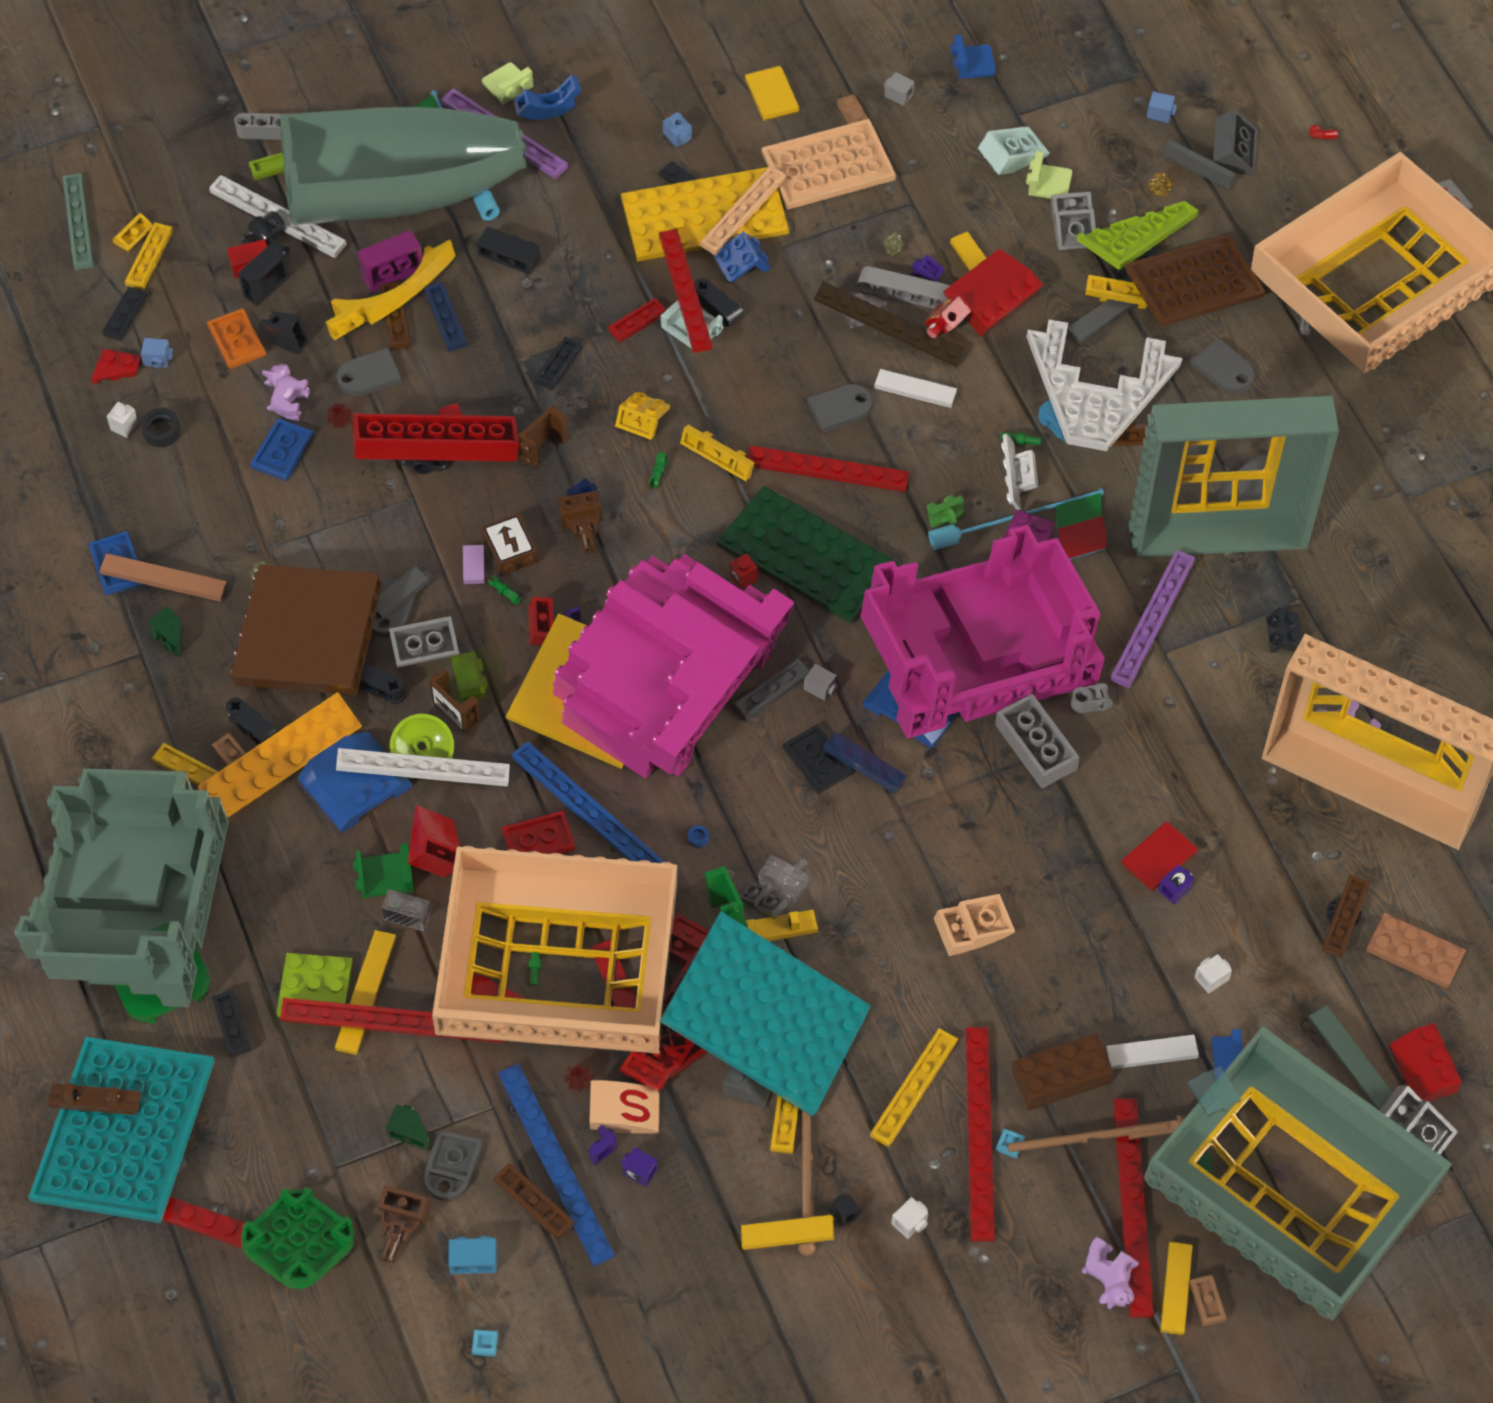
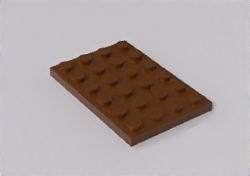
M1229 234L1127 263L1125 267L1126 272L1160 327L1262 298L1266 293Z

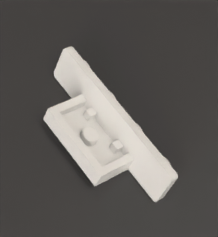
M1004 434L1001 446L1005 454L1003 464L1007 471V476H1005V482L1009 489L1007 499L1010 505L1020 510V493L1038 487L1035 453L1031 449L1015 454L1013 440L1008 434Z

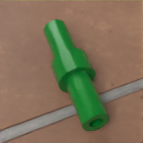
M1001 432V440H1003L1004 434H1008L1016 444L1041 445V437L1028 436L1022 432L1017 434Z
M532 952L531 959L528 961V970H530L529 986H538L539 970H541L542 965L540 953Z

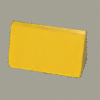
M140 212L114 237L112 242L129 252L151 230L153 224Z

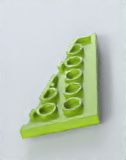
M1182 201L1166 206L1164 210L1156 213L1150 211L1146 213V216L1140 218L1134 216L1112 223L1110 227L1102 230L1096 228L1092 230V233L1086 235L1084 233L1077 234L1076 241L1120 270L1127 263H1131L1198 216L1199 210Z

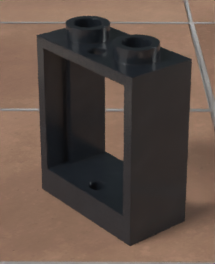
M270 244L238 272L243 297L256 306H259L290 278L286 253L283 249Z

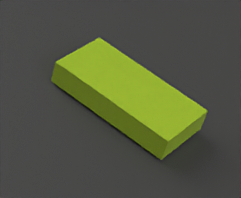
M279 153L250 161L249 166L254 179L258 180L284 172L283 154Z

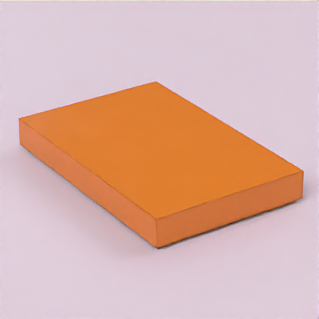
M244 308L207 322V326L229 369L266 355V351Z

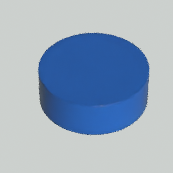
M696 825L689 829L687 837L691 846L702 848L709 842V832L705 827Z

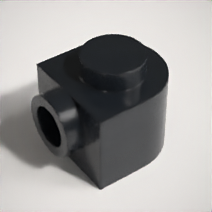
M845 1194L838 1196L834 1200L832 1207L828 1209L829 1214L833 1216V1220L838 1221L841 1227L853 1221L861 1213V1209L853 1197Z

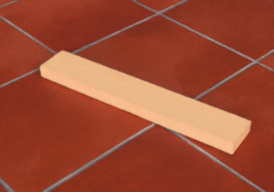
M770 165L700 241V246L716 256L786 179V174Z

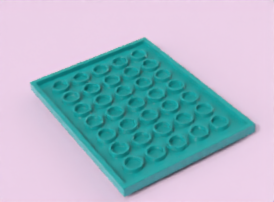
M720 912L662 1015L660 1022L804 1112L814 1116L871 1005L728 915Z
M85 1037L69 1084L140 1091L142 1097L137 1116L60 1109L28 1197L30 1202L161 1223L215 1062L214 1058L200 1054ZM74 1093V1100L76 1099L77 1093Z

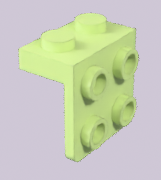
M507 63L482 79L483 85L503 105L519 96L525 89L529 90L534 87L532 71L528 67L520 71L513 63Z
M1036 151L1035 158H1031L1029 169L1032 170V173L1027 174L1028 195L1050 199L1054 194H1067L1072 170L1043 165L1044 152Z

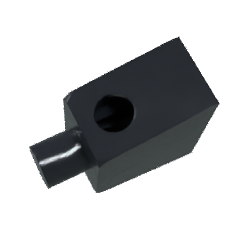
M273 312L268 320L262 319L259 323V329L267 333L273 345L296 354H300L309 340L299 315Z

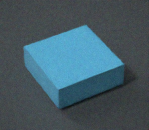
M1004 1128L996 1151L1017 1159L1020 1151L1009 1152L1008 1143L1022 1142L1025 1140V1136Z
M474 1330L472 1355L496 1357L498 1331Z

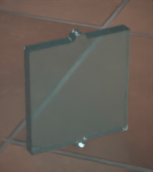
M1221 1067L1207 1073L1202 1072L1200 1076L1187 1082L1207 1116L1221 1110L1226 1111L1227 1107L1241 1101V1098Z

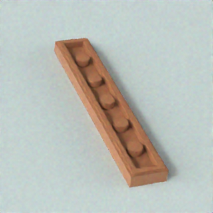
M107 553L100 568V574L219 602H221L227 586V581Z

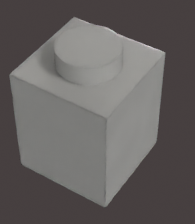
M895 72L884 83L885 97L904 106L914 95L915 82Z
M814 664L804 678V690L826 701L829 695H834L837 690V675Z

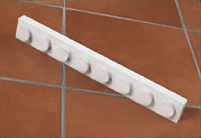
M222 175L209 187L210 193L256 217H265L271 211L277 212L285 221V227L282 231L333 258H336L346 246V240L315 224L292 225L289 210ZM270 218L268 223L278 227L276 222Z
M338 748L336 771L508 786L510 764Z

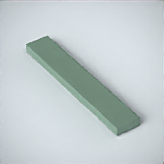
M82 173L65 175L62 178L74 270L93 268L94 262Z
M1328 1006L1309 1015L1308 1020L1373 1107L1380 1110L1392 1095L1391 1089Z

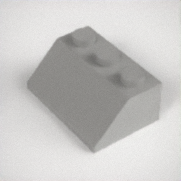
M451 616L389 629L397 668L459 655Z

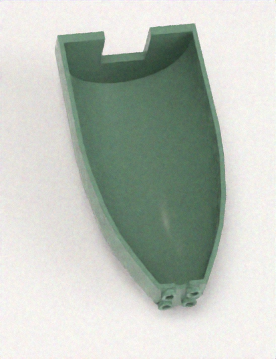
M417 107L368 108L280 115L284 177L292 225L394 218L440 209L475 197L501 183L519 170L526 168L525 157H523V153H526V144L523 141L522 129L519 130L516 121L453 109Z

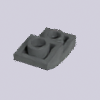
M754 882L740 896L745 904L773 919H776L789 904L786 898L772 894L767 887Z

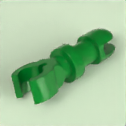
M659 452L657 455L656 466L653 467V475L649 480L650 488L653 485L654 488L659 486L660 477L664 474V468L669 460L666 457L667 453Z
M491 576L494 579L493 582L488 579V583L493 588H496L501 596L505 595L515 605L522 600L510 589L509 585L503 584L496 576Z

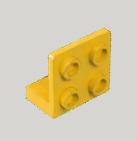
M634 392L620 404L615 427L652 440L655 437L658 420L670 410V405L661 399H652L644 393Z

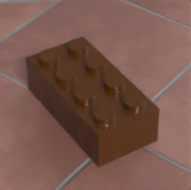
M1097 1033L1014 1060L1011 1069L1013 1078L1028 1111L1110 1084L1114 1074Z

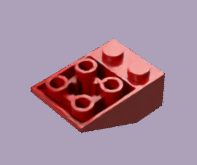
M417 805L414 812L408 864L445 878L453 873L456 849L460 847L454 820Z

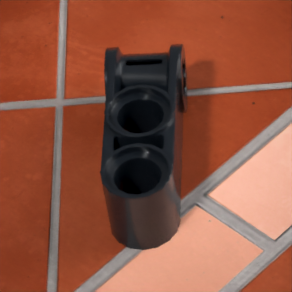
M701 278L695 282L694 286L700 305L714 317L722 316L725 327H730L744 315L740 305L731 300L708 279Z
M366 661L364 662L359 687L391 704L401 703L405 699L402 681L386 673L384 670L376 668Z
M235 697L229 699L226 703L230 722L237 726L245 736L252 739L257 746L279 732L274 725L267 722L260 713L252 709L242 699Z

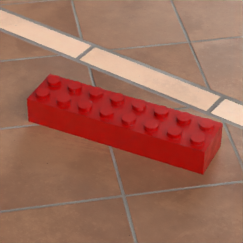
M353 413L352 441L354 459L517 461L519 438L515 416Z

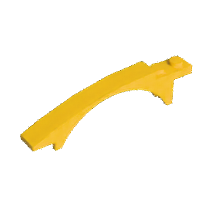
M448 240L434 249L430 246L425 247L422 262L415 273L404 283L386 293L358 300H332L331 304L335 317L326 321L330 337L336 340L367 321L373 325L419 293L456 257L452 242Z

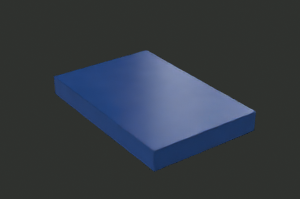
M277 418L251 461L250 467L287 481L314 437V431Z
M128 531L88 543L105 596L142 584L100 574V568L106 553L137 560Z

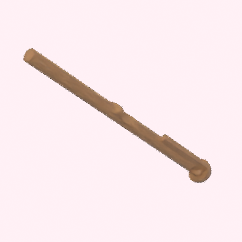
M803 1110L802 1218L814 1217V1201H811V1162L813 1161L811 1153V1115ZM814 1242L803 1243L798 1246V1250L803 1256H811L815 1252L816 1246Z
M1176 1115V1120L1008 1143V1151L1015 1152L1079 1142L1088 1143L1089 1139H1107L1129 1135L1130 1140L1172 1134L1185 1118L1181 1115Z

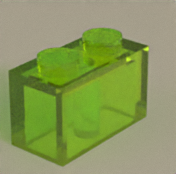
M472 651L451 656L452 669L461 702L467 701L472 696L476 699L486 697L485 688H488L486 675H481V671L484 670L481 658L477 659L476 652Z

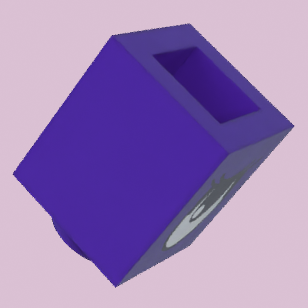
M1177 865L1160 881L1158 891L1175 905L1192 889L1194 878L1190 871Z
M636 1147L633 1148L631 1153L627 1152L621 1162L623 1174L645 1187L658 1170V1160Z

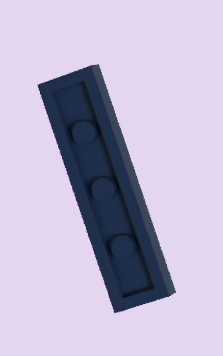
M441 282L424 287L448 352L467 347L466 339L444 283Z
M836 731L824 745V751L894 794L906 780L907 775Z

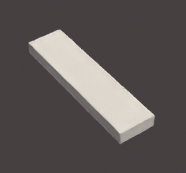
M880 369L874 389L948 408L952 407L957 393V388Z
M1194 1035L1106 1046L1107 1058L1112 1069L1195 1059L1199 1056Z

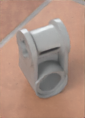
M1099 683L1076 688L1070 702L1071 710L1077 714H1083L1093 711H1104L1112 707L1113 701L1109 699L1107 684Z

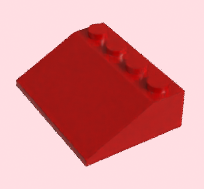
M999 248L944 290L943 294L948 299L958 295L963 297L972 309L965 319L982 337L1036 295L1043 286V283L1029 268Z

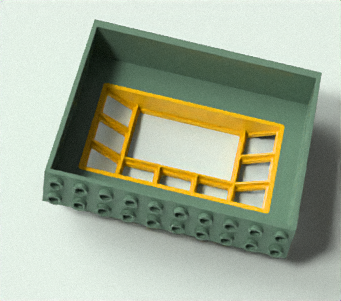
M1333 396L1153 405L1151 414H1148V426H1146L1145 430L1146 438L1143 440L1144 450L1141 451L1142 462L1139 463L1140 474H1137V486H1135L1133 509H1131V520H1129V532H1133L1131 548L1135 550L1136 558L1173 556L1176 549L1189 555L1308 549L1339 433ZM1272 437L1264 470L1210 473L1217 440ZM1208 445L1207 454L1187 455L1188 446ZM1204 464L1203 472L1183 474L1184 465ZM1263 479L1261 500L1238 501L1239 480ZM1232 481L1231 501L1208 503V482ZM1201 482L1200 503L1177 504L1181 483Z
M1262 1026L1151 1158L1144 1179L1150 1187L1164 1193L1170 1202L1177 1203L1184 1208L1186 1214L1201 1221L1207 1230L1214 1231L1221 1236L1227 1245H1233L1237 1248L1243 1257L1258 1264L1264 1273L1271 1274L1278 1279L1284 1288L1294 1291L1304 1303H1309L1315 1307L1321 1316L1333 1321L1436 1191L1452 1163ZM1249 1098L1268 1118L1267 1123L1256 1136H1253L1236 1116ZM1229 1122L1237 1128L1249 1143L1236 1160L1227 1153L1216 1139ZM1274 1125H1277L1358 1185L1326 1227L1321 1226L1241 1166ZM1210 1145L1229 1166V1169L1219 1180L1196 1163ZM1234 1173H1238L1259 1189L1250 1202L1225 1185ZM1363 1191L1389 1200L1375 1218L1351 1208ZM1264 1195L1269 1196L1289 1212L1279 1225L1255 1207ZM1345 1215L1369 1224L1357 1242H1352L1331 1232ZM1295 1217L1319 1234L1310 1247L1285 1230ZM1324 1240L1332 1241L1350 1249L1337 1267L1316 1253V1250Z

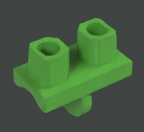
M953 495L945 497L944 502L937 505L934 502L927 504V513L932 528L949 522L950 525H955L957 523L956 518L965 515L964 500L961 496L955 498Z

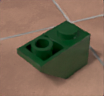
M166 606L148 621L149 634L154 640L157 641L159 639L169 653L173 652L179 657L182 655L183 626L181 619Z

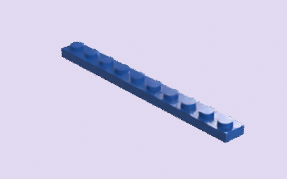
M528 741L512 754V758L624 858L629 861L647 860L651 863L664 862Z
M519 1063L498 1072L499 1078L567 1215L575 1223L573 1227L593 1267L614 1258V1253Z

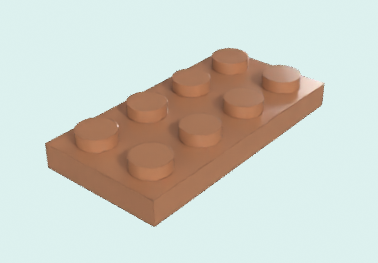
M1384 913L1366 950L1375 956L1447 989L1466 952L1465 949L1387 913Z

